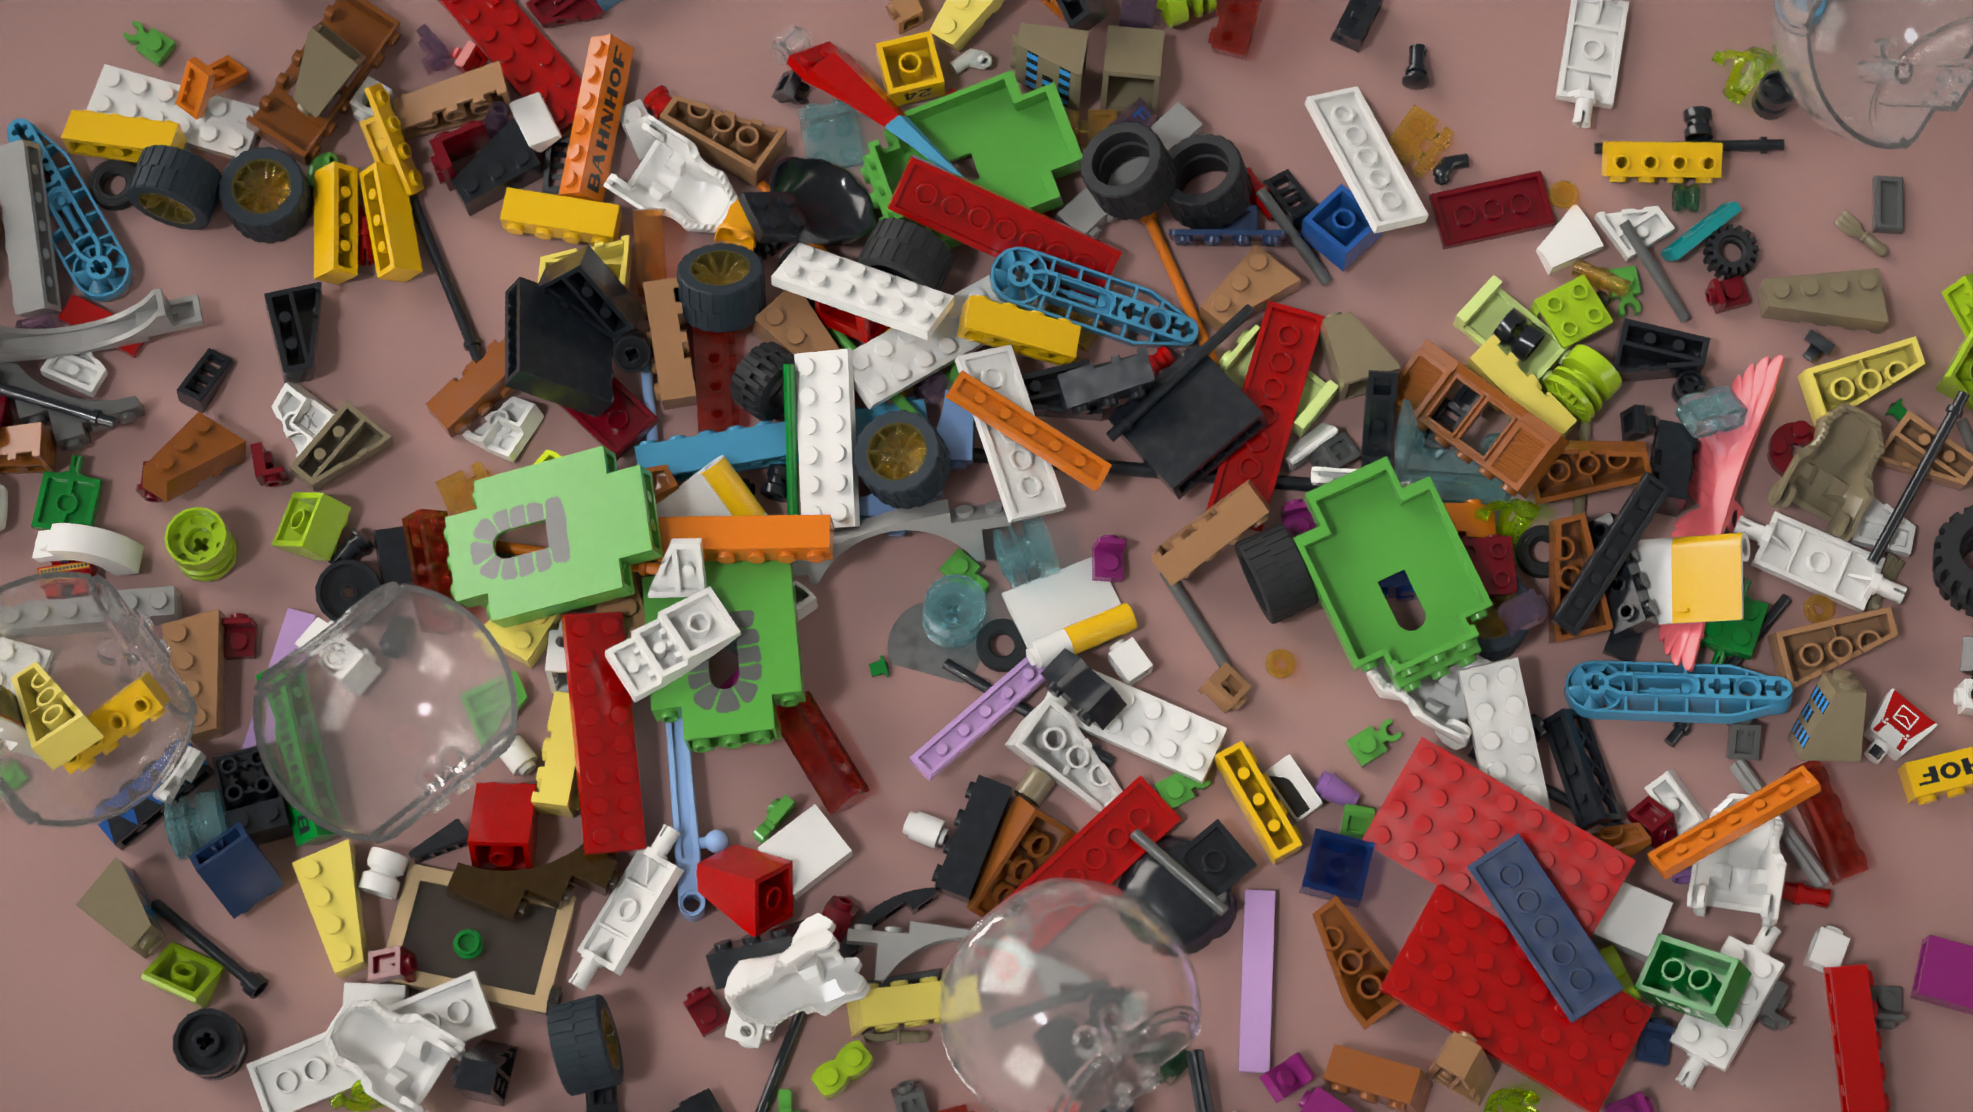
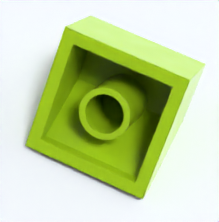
M293 492L271 545L312 560L330 561L337 550V542L341 532L348 523L351 507L325 493Z

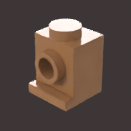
M888 0L889 4L886 5V9L893 21L896 20L899 35L924 23V11L918 0Z
M1225 662L1197 691L1200 694H1206L1226 713L1230 708L1236 711L1247 700L1244 694L1251 686Z

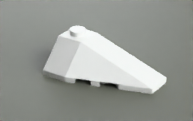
M1046 697L1020 722L1004 745L1029 765L1035 766L1047 773L1058 785L1097 812H1101L1122 792V789L1106 765L1101 762L1093 750V746L1088 738H1085L1077 726V722L1072 714L1050 697Z

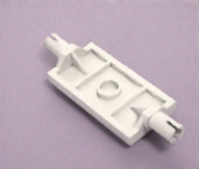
M1571 0L1555 100L1576 103L1572 120L1574 127L1579 128L1581 118H1583L1581 128L1590 127L1593 106L1612 109L1629 6L1627 1Z
M1776 511L1772 515L1769 525L1763 526L1741 515L1734 528L1733 533L1745 532L1749 539L1758 542L1757 546L1759 548L1751 566L1856 612L1862 613L1871 595L1878 594L1900 605L1904 598V593H1906V586L1883 578L1881 569L1885 558H1881L1878 565H1874L1867 561L1870 554L1869 551Z
M663 824V828L652 846H647L646 850L636 852L617 883L616 888L611 893L577 949V952L582 954L581 957L583 959L568 982L586 991L598 968L602 969V967H605L619 976L622 975L684 872L678 866L667 861V854L678 836H680V833L673 828Z
M1763 926L1752 945H1747L1731 936L1727 938L1719 953L1739 959L1751 971L1752 975L1728 1028L1684 1014L1670 1039L1673 1045L1687 1052L1686 1056L1688 1059L1675 1079L1680 1085L1684 1086L1685 1084L1686 1088L1693 1090V1086L1704 1067L1708 1068L1709 1065L1724 1072L1727 1071L1785 968L1784 963L1770 957L1768 954L1781 934V930L1777 927Z

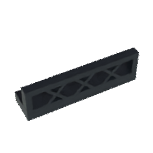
M1562 708L1542 720L1545 724L1546 737L1577 827L1587 831L1601 822L1618 823L1622 821L1623 816L1589 718L1580 716L1574 709ZM1574 719H1578L1581 730L1576 726ZM1584 747L1589 751L1590 757L1585 753ZM1593 774L1598 778L1600 785L1595 781ZM1603 802L1608 806L1610 813H1606Z

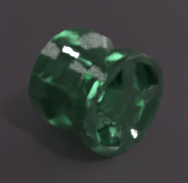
M1674 183L1672 211L1680 212L1682 209H1688L1690 212L1697 213L1700 201L1699 184L1683 186L1681 183Z

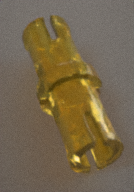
M1578 259L1572 267L1574 270L1571 271V274L1574 277L1584 274L1589 283L1598 290L1603 288L1623 298L1630 289L1628 287L1631 285L1630 280L1611 273L1604 266L1599 268L1582 259Z

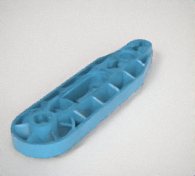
M24 118L13 120L7 127L9 143L22 140L21 136L26 134L29 141L40 144L44 174L49 173L52 179L48 183L44 177L49 217L54 216L61 227L52 234L53 247L72 280L86 297L94 301H110L118 298L127 290L132 281V266L72 160L63 149L34 124ZM41 138H43L50 145L45 146ZM59 152L68 160L70 165L58 169L52 157ZM75 172L83 187L71 191L65 179ZM88 195L96 210L84 214L78 202ZM73 204L89 233L83 235L81 232L82 227L74 217L69 207ZM62 210L71 224L74 233L79 235V238L76 240L73 239L58 213ZM101 218L109 233L97 237L91 225ZM68 239L74 251L64 258L56 242ZM113 241H115V243H116V245H117L118 247H116V246H114V245H112V244H110V243H112ZM112 251L118 254L113 264L107 258ZM73 264V269L71 271L69 265ZM116 268H126V274L119 276ZM102 270H105V271H106V272H105L104 274H102V275H100V273H99V272H101Z
M1017 246L1006 249L997 256L990 268L989 281L991 288L1001 301L1015 304L1018 308L1026 311H1040L1045 316L1055 319H1068L1071 311L1093 318L1092 326L1071 319L1068 320L1072 321L1073 324L1081 326L1082 330L1132 347H1160L1163 345L1165 347L1184 348L1191 345L1198 336L1197 323L1153 290L1030 248ZM1036 260L1037 263L1031 267L1030 264ZM1044 260L1052 262L1049 270ZM1055 264L1079 271L1077 279L1054 272ZM1017 271L1022 272L1021 277L1023 279L1021 282L1016 281L1015 273ZM1083 273L1105 280L1104 288L1081 281ZM1037 279L1042 281L1043 286L1040 287L1035 285L1032 282V280ZM1048 281L1053 282L1051 292L1044 291ZM1110 282L1132 289V296L1128 297L1108 290ZM1059 284L1098 297V300L1097 298L1077 293L1071 289H1069V291L1059 288ZM1025 290L1026 300L1022 301L1020 291ZM1059 292V293L1065 294V295H1067V298L1076 299V300L1082 301V302H1084V303H1087V304H1089V305H1091V306H1095V305H1096V307H1095V308H1092V307H1089V306H1086V305H1083V304H1080V303H1077V302H1074V301H1071V300H1068V299H1065V298L1056 296V293ZM1137 293L1149 295L1159 303V306L1137 300ZM1036 299L1039 300L1037 308L1027 305L1031 304ZM1043 302L1066 309L1065 317L1041 310ZM1127 308L1131 309V315H1133L1130 319L1126 318V313L1124 312ZM1142 313H1145V316L1143 317V319H1142V321H1141V324H1140V323H1139V321L1141 320V317H1140V316H1141ZM1153 316L1159 318L1162 322V329H1154L1150 325L1149 318ZM1098 320L1120 327L1119 336L1096 328ZM1170 326L1172 330L1169 333H1167L1166 331ZM1181 327H1185V333L1188 334L1185 338L1181 337V331H1179ZM1129 330L1146 336L1148 341H1133L1124 338L1125 331Z
M1594 660L1582 662L1573 667L1566 678L1564 695L1566 703L1571 709H1574L1580 716L1590 719L1733 724L1767 715L1783 714L1791 705L1793 688L1791 683L1784 677L1768 676L1734 665L1695 664L1693 671L1688 672L1684 668L1683 663L1676 667L1674 663ZM1742 693H1747L1752 696H1744L1742 695Z

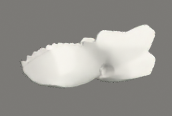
M648 115L641 128L656 140L628 183L617 177L616 174H611L603 186L649 216L662 215L670 217L689 232L716 233L717 227L726 218L730 205L738 199L725 172L708 165L701 158L695 143L656 118Z
M1477 655L1475 656L1476 662L1460 668L1459 664L1448 668L1450 673L1433 681L1432 677L1421 681L1423 686L1409 693H1406L1404 689L1396 692L1381 660L1378 661L1379 666L1366 672V675L1379 698L1405 703L1412 715L1418 721L1433 729L1442 743L1453 750H1458L1467 746L1472 729L1465 724L1467 714L1457 670L1491 661Z
M1729 794L1711 812L1710 818L1749 795ZM1781 815L1776 816L1692 865L1687 907H1692L1696 916L1705 917L1707 907H1716L1761 914V918H1763L1762 926L1771 927L1777 924L1787 866L1779 848V842L1784 833V822Z
M817 913L801 923L793 937L791 946L783 953L740 960L731 971L724 991L727 1002L742 1021L776 1027L787 1018L802 1011L806 1014L817 1012L820 1015L827 1016L844 1003L865 998L870 991V986L864 977L859 974L862 967L861 961L857 957L843 958L838 951L839 942L832 934L836 928L833 921Z
M378 1000L347 1001L337 1013L324 1035V1040L334 1063L356 1074L361 1080L366 1094L396 1112H429L421 1104L451 1057L461 1062L462 1056L466 1054L465 1043L418 1014L400 1015L391 1012Z

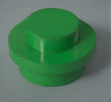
M473 929L460 931L453 940L455 953L465 960L478 957L484 948L482 936Z

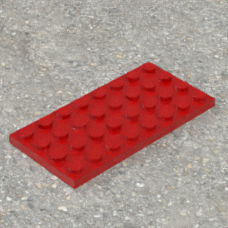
M1421 737L1361 842L1434 885L1440 884L1503 921L1467 866L1519 833L1590 939L1636 860L1424 737Z
M1440 884L1435 887L1378 989L1451 1033L1455 1031L1459 1034L1460 1031H1464L1477 1039L1476 1044L1481 1046L1486 1054L1585 1112L1600 1111L1653 1011L1651 1007L1621 990L1571 1023L1505 923Z

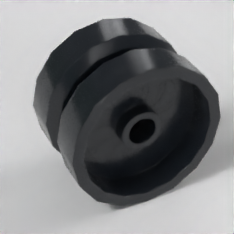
M339 560L329 565L319 575L315 587L316 602L321 612L330 620L343 625L359 624L370 619L379 609L383 599V585L377 572L368 564L356 560ZM351 586L355 593L353 597L347 598L343 590L345 587Z
M214 1008L198 1009L187 1014L178 1024L173 1035V1052L177 1062L195 1076L208 1081L223 1080L234 1075L244 1064L248 1054V1037L244 1027L227 1013ZM214 1041V1045H209V1043Z

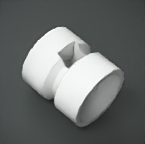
M371 847L367 859V865L371 869L362 873L358 888L378 897L395 900L401 885L396 877L403 875L409 859L390 850Z

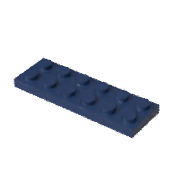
M1519 833L1467 866L1571 1023L1624 989Z

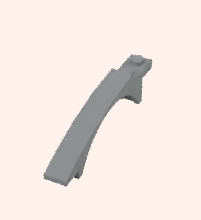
M158 288L152 290L143 300L122 312L84 324L48 329H21L0 326V363L48 359L102 351L150 341V336L204 325L200 298L197 294L168 300L162 289Z
M948 499L925 503V505L912 507V509L899 508L860 520V527L838 528L834 530L833 560H825L821 563L795 560L792 562L794 576L808 574L810 584H818L831 563L851 546L878 534L904 530L927 532L941 536L962 547L977 562L985 561L982 530L1011 526V523L1008 522L1003 504L1000 501H990L984 505L977 506L961 505L955 509H949Z
M910 921L908 933H903V928L892 926L885 927V931L872 930V925L854 924V929H848L846 944L877 947L874 983L883 984L902 962L917 952L934 945L955 941L982 943L1008 953L1030 970L1049 997H1057L1059 995L1060 985L1088 987L1091 983L1090 977L1062 962L1017 943L963 928Z

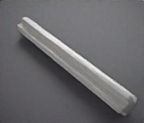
M1740 759L1731 765V772L1748 795L1764 787L1745 760ZM1780 814L1784 822V833L1781 841L1816 888L1823 887L1831 880L1830 876L1785 814Z

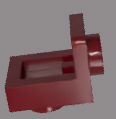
M833 895L825 904L822 915L832 920L836 928L832 934L838 940L840 946L860 907L845 896Z

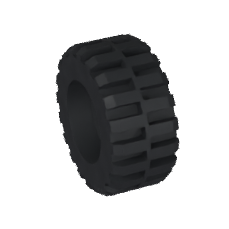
M1973 505L1964 508L1963 514L1959 512L1954 513L1949 517V523L1945 522L1940 527L1939 535L1935 537L1932 566L1933 580L1935 586L1939 588V594L1946 601L1950 599L1951 607L1957 611H1960L1961 608L1966 610L1965 615L1973 617V570L1964 563L1963 559L1973 551Z

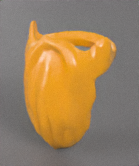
M738 198L730 205L723 223L717 227L714 241L716 243L723 241L725 244L743 246L753 251L757 243V237Z

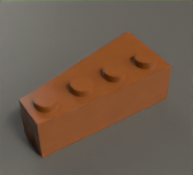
M505 338L500 342L494 339L486 347L488 351L481 360H472L465 366L462 372L463 377L460 380L453 378L426 403L430 414L451 438L456 434H463L470 428L471 422L479 416L484 417L489 414L494 408L495 403L502 398L510 397L516 391L505 386Z
M1567 440L1569 441L1568 445L1533 489V495L1536 505L1638 483L1644 472L1652 474L1645 441Z
M1585 513L1549 521V619L1594 551ZM1605 593L1575 637L1549 620V643H1557L1613 629Z

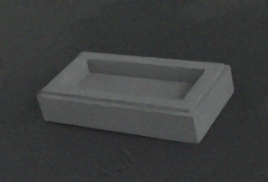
M1876 175L1873 177V233L1902 234L1904 231L1903 177Z

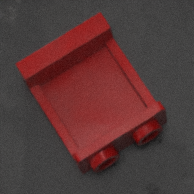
M815 301L817 316L824 326L864 343L880 336L890 328L889 326Z

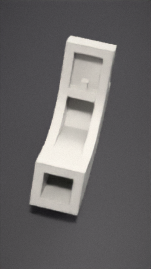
M57 523L52 524L51 530L38 531L32 558L40 563L60 560L87 562L99 566L115 576L139 573L144 546L124 535L106 529L81 524Z

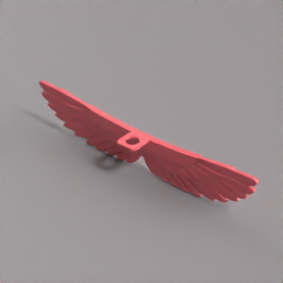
M1778 355L1771 362L1769 357H1765L1760 360L1756 368L1751 364L1745 371L1743 378L1740 374L1737 375L1732 384L1731 391L1728 387L1724 389L1720 403L1714 404L1711 424L1709 421L1705 422L1702 432L1703 438L1699 437L1697 449L1699 453L1695 452L1693 454L1695 469L1693 468L1691 482H1689L1688 486L1691 498L1700 507L1679 518L1674 524L1676 529L1670 537L1724 534L1726 528L1730 533H1733L1740 516H1743V508L1735 500V495L1748 458L1758 437L1759 429L1776 392L1775 387L1784 363L1782 355ZM1736 510L1737 519L1735 525L1733 526L1732 515L1733 512ZM1706 622L1657 625V627H1660L1659 641L1661 643L1664 642V652L1667 656L1671 654V660L1676 667H1679L1681 662H1683L1686 671H1693L1700 642L1704 636Z

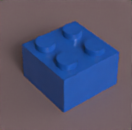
M1343 184L1338 186L1303 219L1301 237L1342 271L1346 270L1382 236V232L1374 234L1353 193Z

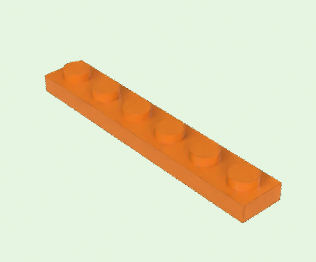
M963 370L959 373L946 395L947 399L1094 492L1100 488L1112 466Z
M1802 765L1647 854L1649 862L1666 880L1822 791L1820 783Z

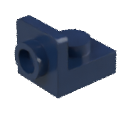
M1649 1018V1022H1646L1638 1037L1635 1062L1666 1067L1671 1035L1674 1034L1675 1027L1668 1026V1021Z

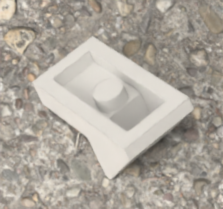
M638 99L622 107L619 122L641 162L656 139L641 128L650 114L647 113L641 99Z

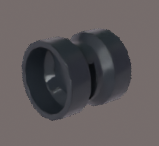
M1694 106L1684 110L1683 121L1687 124V128L1684 130L1685 141L1713 139V128L1710 126V121L1712 120L1711 108Z
M1694 370L1682 372L1672 386L1671 395L1673 400L1680 406L1694 405L1705 390L1703 376Z
M770 464L767 470L768 479L767 482L763 483L760 494L777 502H787L786 467Z

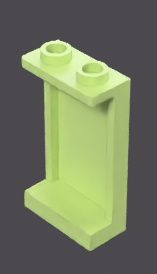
M1493 275L1456 315L1453 325L1481 347L1492 336L1503 318L1513 308L1517 309L1527 317L1528 324L1535 323L1547 332L1531 356L1525 362H1522L1520 359L1517 362L1524 374L1532 373L1543 386L1545 378L1552 374L1551 370L1558 363L1562 366V361L1571 351V346L1562 349L1550 328L1500 288L1502 281ZM1516 329L1512 335L1517 338L1522 331ZM1500 344L1497 345L1505 354L1511 351L1510 346L1503 347Z
M1256 324L1251 330L1246 328L1236 341L1238 346L1233 352L1230 350L1226 351L1218 363L1221 365L1220 368L1241 390L1260 327ZM1309 370L1291 431L1301 438L1335 398L1339 386L1330 379L1325 383Z

